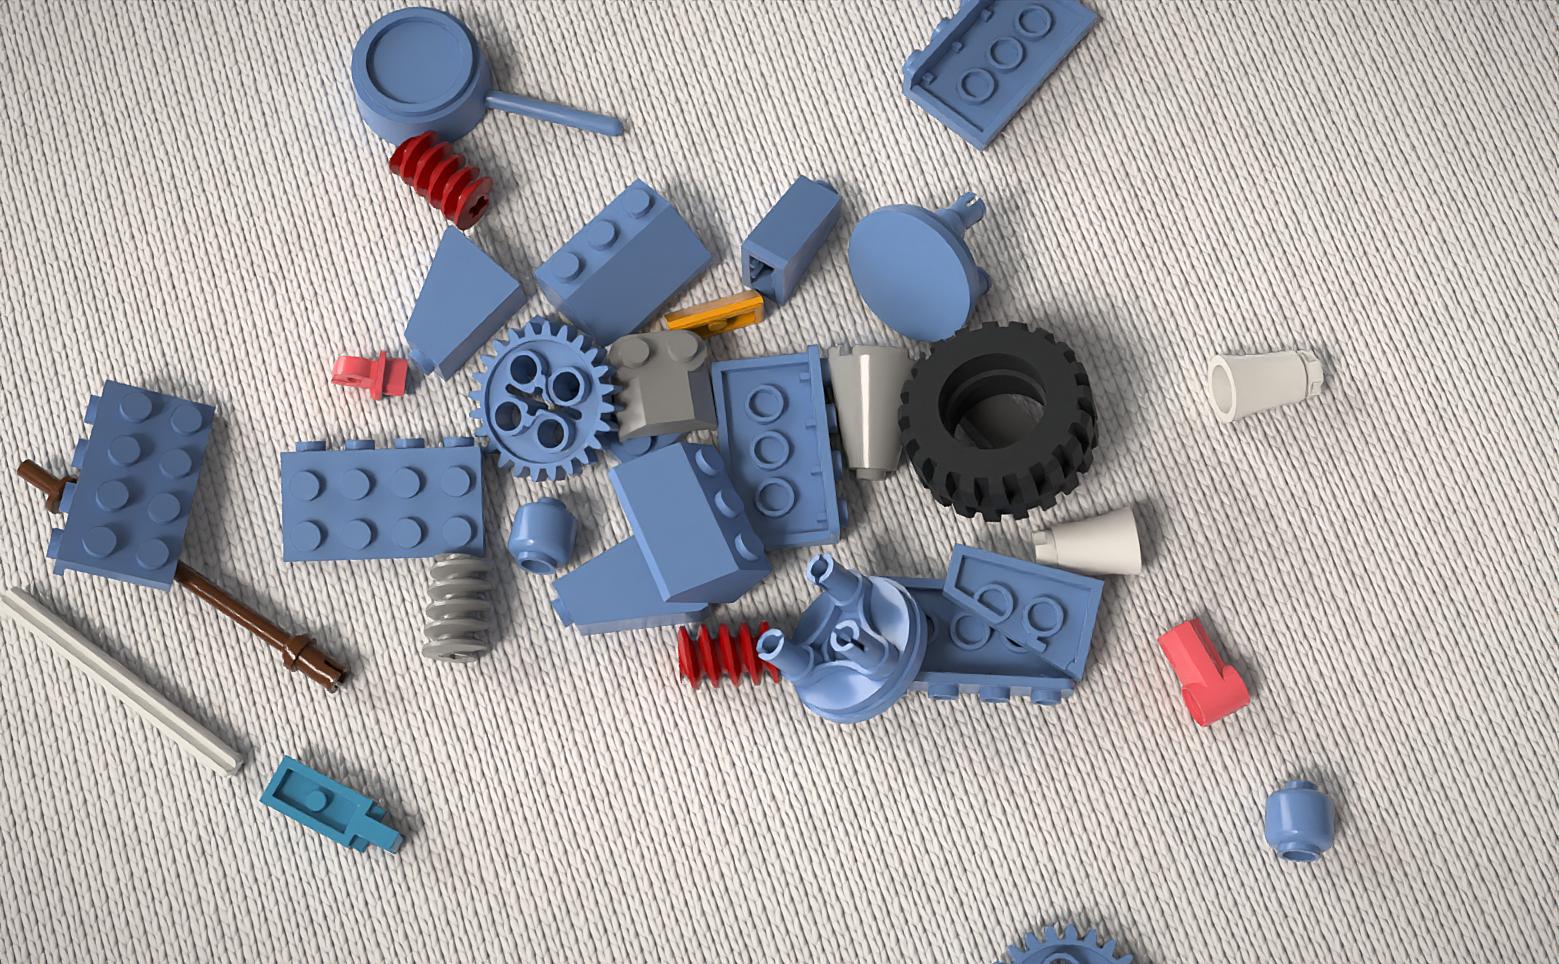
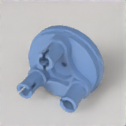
M972 192L963 193L947 209L941 208L934 213L923 207L911 204L883 206L864 217L854 228L849 241L848 259L856 288L871 311L883 323L899 334L923 342H938L941 339H948L955 334V331L962 329L968 323L978 298L991 289L992 281L989 274L983 268L976 266L974 258L963 240L965 231L976 222L982 220L986 214V206L981 198L970 207L966 206L977 194Z
M824 553V557L822 554H817L807 565L806 577L808 581L822 588L824 592L807 608L798 622L792 640L785 636L782 631L770 629L760 637L756 649L760 653L758 656L762 660L771 663L781 670L784 679L794 685L799 698L812 712L834 723H859L886 711L910 687L919 672L925 656L928 638L927 621L920 602L898 582L885 577L864 576L855 569H846L828 553Z

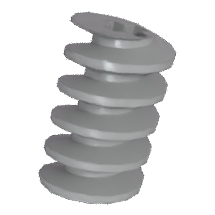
M437 554L434 556V559L439 562L431 566L430 575L438 582L431 584L427 592L429 597L436 602L428 604L425 611L427 617L434 620V622L426 624L423 630L425 637L431 639L432 642L424 644L421 648V653L426 658L452 663L474 662L476 659L472 657V652L487 649L488 646L487 642L475 638L474 632L489 629L490 623L476 618V612L491 609V603L478 598V593L493 589V583L481 579L480 573L495 570V564L469 554Z

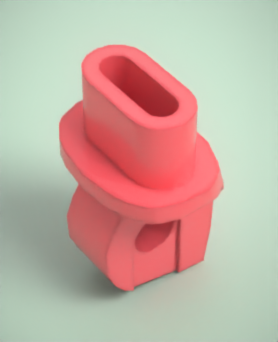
M381 350L377 361L356 356H340L334 362L331 383L370 389L371 398L381 401L382 394L404 397L408 360L387 357V351Z

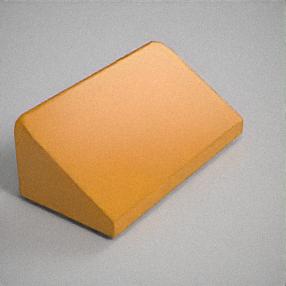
M751 289L664 314V321L667 331L689 330L705 339L762 322L764 320V302L762 296L756 290Z

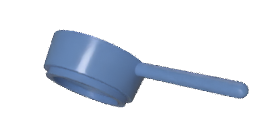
M408 7L386 14L366 29L353 52L351 75L359 112L367 126L375 134L396 146H400L410 137L420 136L429 130H434L439 134L438 144L443 141L451 144L468 134L481 121L488 108L611 137L620 135L623 130L621 121L613 117L493 90V76L489 62L473 33L461 20L443 10L430 7Z

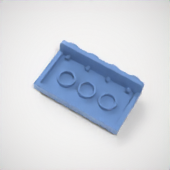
M962 0L959 6L960 10L952 19L945 17L937 25L931 35V42L923 51L916 49L905 61L902 67V73H904L902 94L982 152L1094 26L1097 15L1077 0Z
M818 344L808 345L807 353L711 362L720 455L724 461V469L732 486L744 503V511L755 534L763 543L764 551L839 544L840 528L848 527L846 498H836L834 480L843 479L840 450L831 451L829 433H837L834 403L825 404L823 387L831 386L828 357H819Z
M108 379L105 381L101 396L91 394L84 423L93 425L89 440L78 439L71 467L79 468L81 471L77 484L66 482L59 507V512L68 513L64 530L53 528L46 554L47 558L56 559L53 574L63 576L65 569H70L170 592L216 407Z
M474 437L444 438V447L425 448L424 438L394 439L395 449H375V440L345 441V450L326 451V441L295 442L296 452H280L284 562L430 558L441 553L485 556L486 527L483 457H486L484 453L486 447L474 446Z
M878 576L894 580L909 590L920 602L926 617L928 638L925 656L918 674L907 691H927L928 698L944 701L959 699V693L979 694V700L987 703H1006L1010 701V696L1030 697L1031 704L1042 706L1060 705L1062 698L1068 699L1074 692V680L942 596L946 579ZM907 691L902 695L901 698L907 696Z

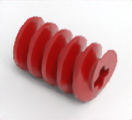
M434 130L426 131L420 136L408 138L391 156L389 161L390 171L393 174L400 175L401 180L406 185L413 187L416 194L420 197L427 198L429 204L433 208L440 210L443 217L454 221L457 229L464 231L473 227L481 219L489 206V194L494 185L493 179L489 176L478 179L480 174L479 167L474 164L465 167L466 156L462 153L452 155L453 147L449 142L443 141L438 144L439 134Z
M766 620L760 621L756 635H752L746 621L740 622L736 637H732L726 623H720L716 638H711L706 625L700 624L696 639L691 640L685 626H679L678 659L681 684L684 676H687L692 688L699 690L704 675H708L712 686L716 689L720 688L724 673H728L734 687H740L744 673L749 672L754 685L760 686L765 670H769L775 684H781L783 678L781 670L771 663L762 660L758 656L760 653L756 649L760 637L770 630L768 622Z

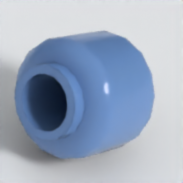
M541 497L537 499V502L524 504L515 513L508 541L509 552L517 560L516 563L521 569L538 575L553 574L556 572V569L565 567L572 559L579 530L578 520L571 512L566 510V505L562 501L555 498Z
M1300 780L1289 781L1285 783V789L1272 792L1266 799L1264 836L1267 844L1277 850L1278 857L1294 862H1313L1320 859V853L1328 851L1333 846L1335 834L1334 803L1329 796L1317 791V786L1314 783Z

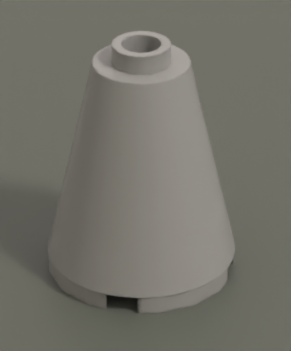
M853 345L852 355L840 356V346L828 349L827 360L846 468L856 471L857 480L886 481V472L896 471L903 448L902 432L898 424V408L903 404L900 393L905 381H914L911 369L919 358L923 357L926 359L924 352L919 351L913 359H909V349L901 347Z

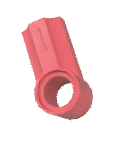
M1198 618L1188 620L1174 627L1157 639L1183 685L1181 693L1185 705L1194 720L1201 727H1207L1250 704V696L1242 678L1231 665L1223 663Z

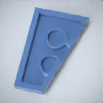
M955 543L942 596L1077 682L1082 680L1104 581Z

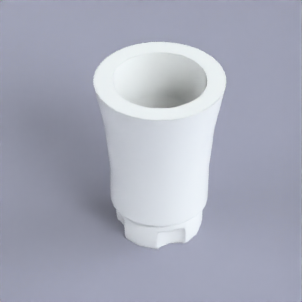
M1286 350L1245 356L1216 355L1211 359L1208 368V388L1212 405L1218 417L1225 423L1274 407L1299 403L1304 398L1316 397L1321 394V385L1324 381L1321 362L1316 358L1313 350L1297 352Z
M1130 506L1075 522L1050 525V530H1035L1030 533L1033 559L1036 564L1082 576L1109 574L1141 575L1142 565L1139 538Z

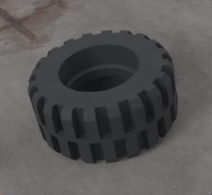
M998 321L982 322V328L969 331L967 326L955 331L956 337L947 343L941 339L929 348L931 356L927 360L923 357L919 358L911 369L914 381L907 380L903 384L900 393L903 404L898 408V424L902 432L901 439L916 475L923 487L930 489L933 498L944 507H949L953 504L956 514L969 519L974 518L976 512L982 513L985 522H1001L1002 515L1013 514L1014 520L1017 521L1029 518L1028 510L1040 506L1042 511L1050 509L1057 505L1055 496L1061 491L1065 495H1069L1079 485L1077 472L1082 474L1088 472L1094 460L1092 450L1098 446L1099 439L1098 416L1088 374L1083 363L1076 360L1075 352L1065 342L1058 341L1056 343L1053 333L1042 328H1036L1032 333L1029 332L1027 323L1010 321L1009 327H999ZM1001 394L1022 395L1037 401L1045 408L1039 423L1026 437L1004 448L977 449L964 445L954 438L957 425L964 414L975 404L992 396Z

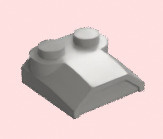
M684 329L632 334L620 337L613 344L604 348L608 351L604 358L605 365L616 366L618 369L608 378L609 384L623 386L621 392L611 396L613 403L624 407L622 412L614 413L616 424L620 427L618 431L619 442H625L627 439L707 429L709 431H717L715 408L706 366L707 347L699 335Z

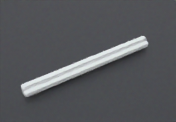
M13 586L0 598L1 610L220 776L230 779L240 769L244 762V758L240 753L24 590Z

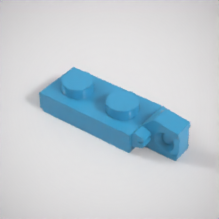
M287 755L284 756L259 800L263 804L351 850L354 848L362 853H365L371 842L396 855L406 837L381 823L388 811L378 807V803Z

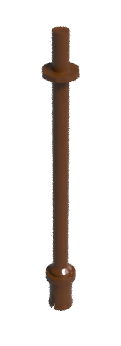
M30 459L23 461L17 470L18 476L48 495L46 508L52 514L63 513L59 512V507L66 482L77 484L79 478L77 475H67L60 480ZM178 559L173 580L280 651L285 668L291 672L299 670L326 688L331 694L338 691L336 683L339 686L345 683L350 674L351 666L346 663L344 664L317 646L316 638L308 633L293 636Z

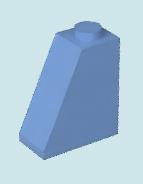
M803 175L798 177L741 245L743 285L756 290L759 294L781 306L785 305L841 217L842 196L838 195L833 186L823 180L816 179L812 181Z
M452 224L443 234L403 334L411 349V352L407 355L409 359L427 376L434 371L445 382L527 303L521 284Z
M635 535L552 582L558 598L551 601L554 610L565 628L574 623L581 636L702 622L710 617L708 603L663 601Z

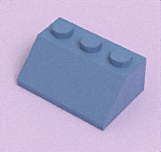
M638 177L533 273L547 301L584 334L592 335L594 337L593 341L599 347L605 348L613 344L620 337L636 334L701 274L714 259L671 203Z
M677 442L614 466L607 472L664 602L734 603L772 572V568L764 554L763 543L755 534L744 511V503L735 492L724 469V461L714 445Z

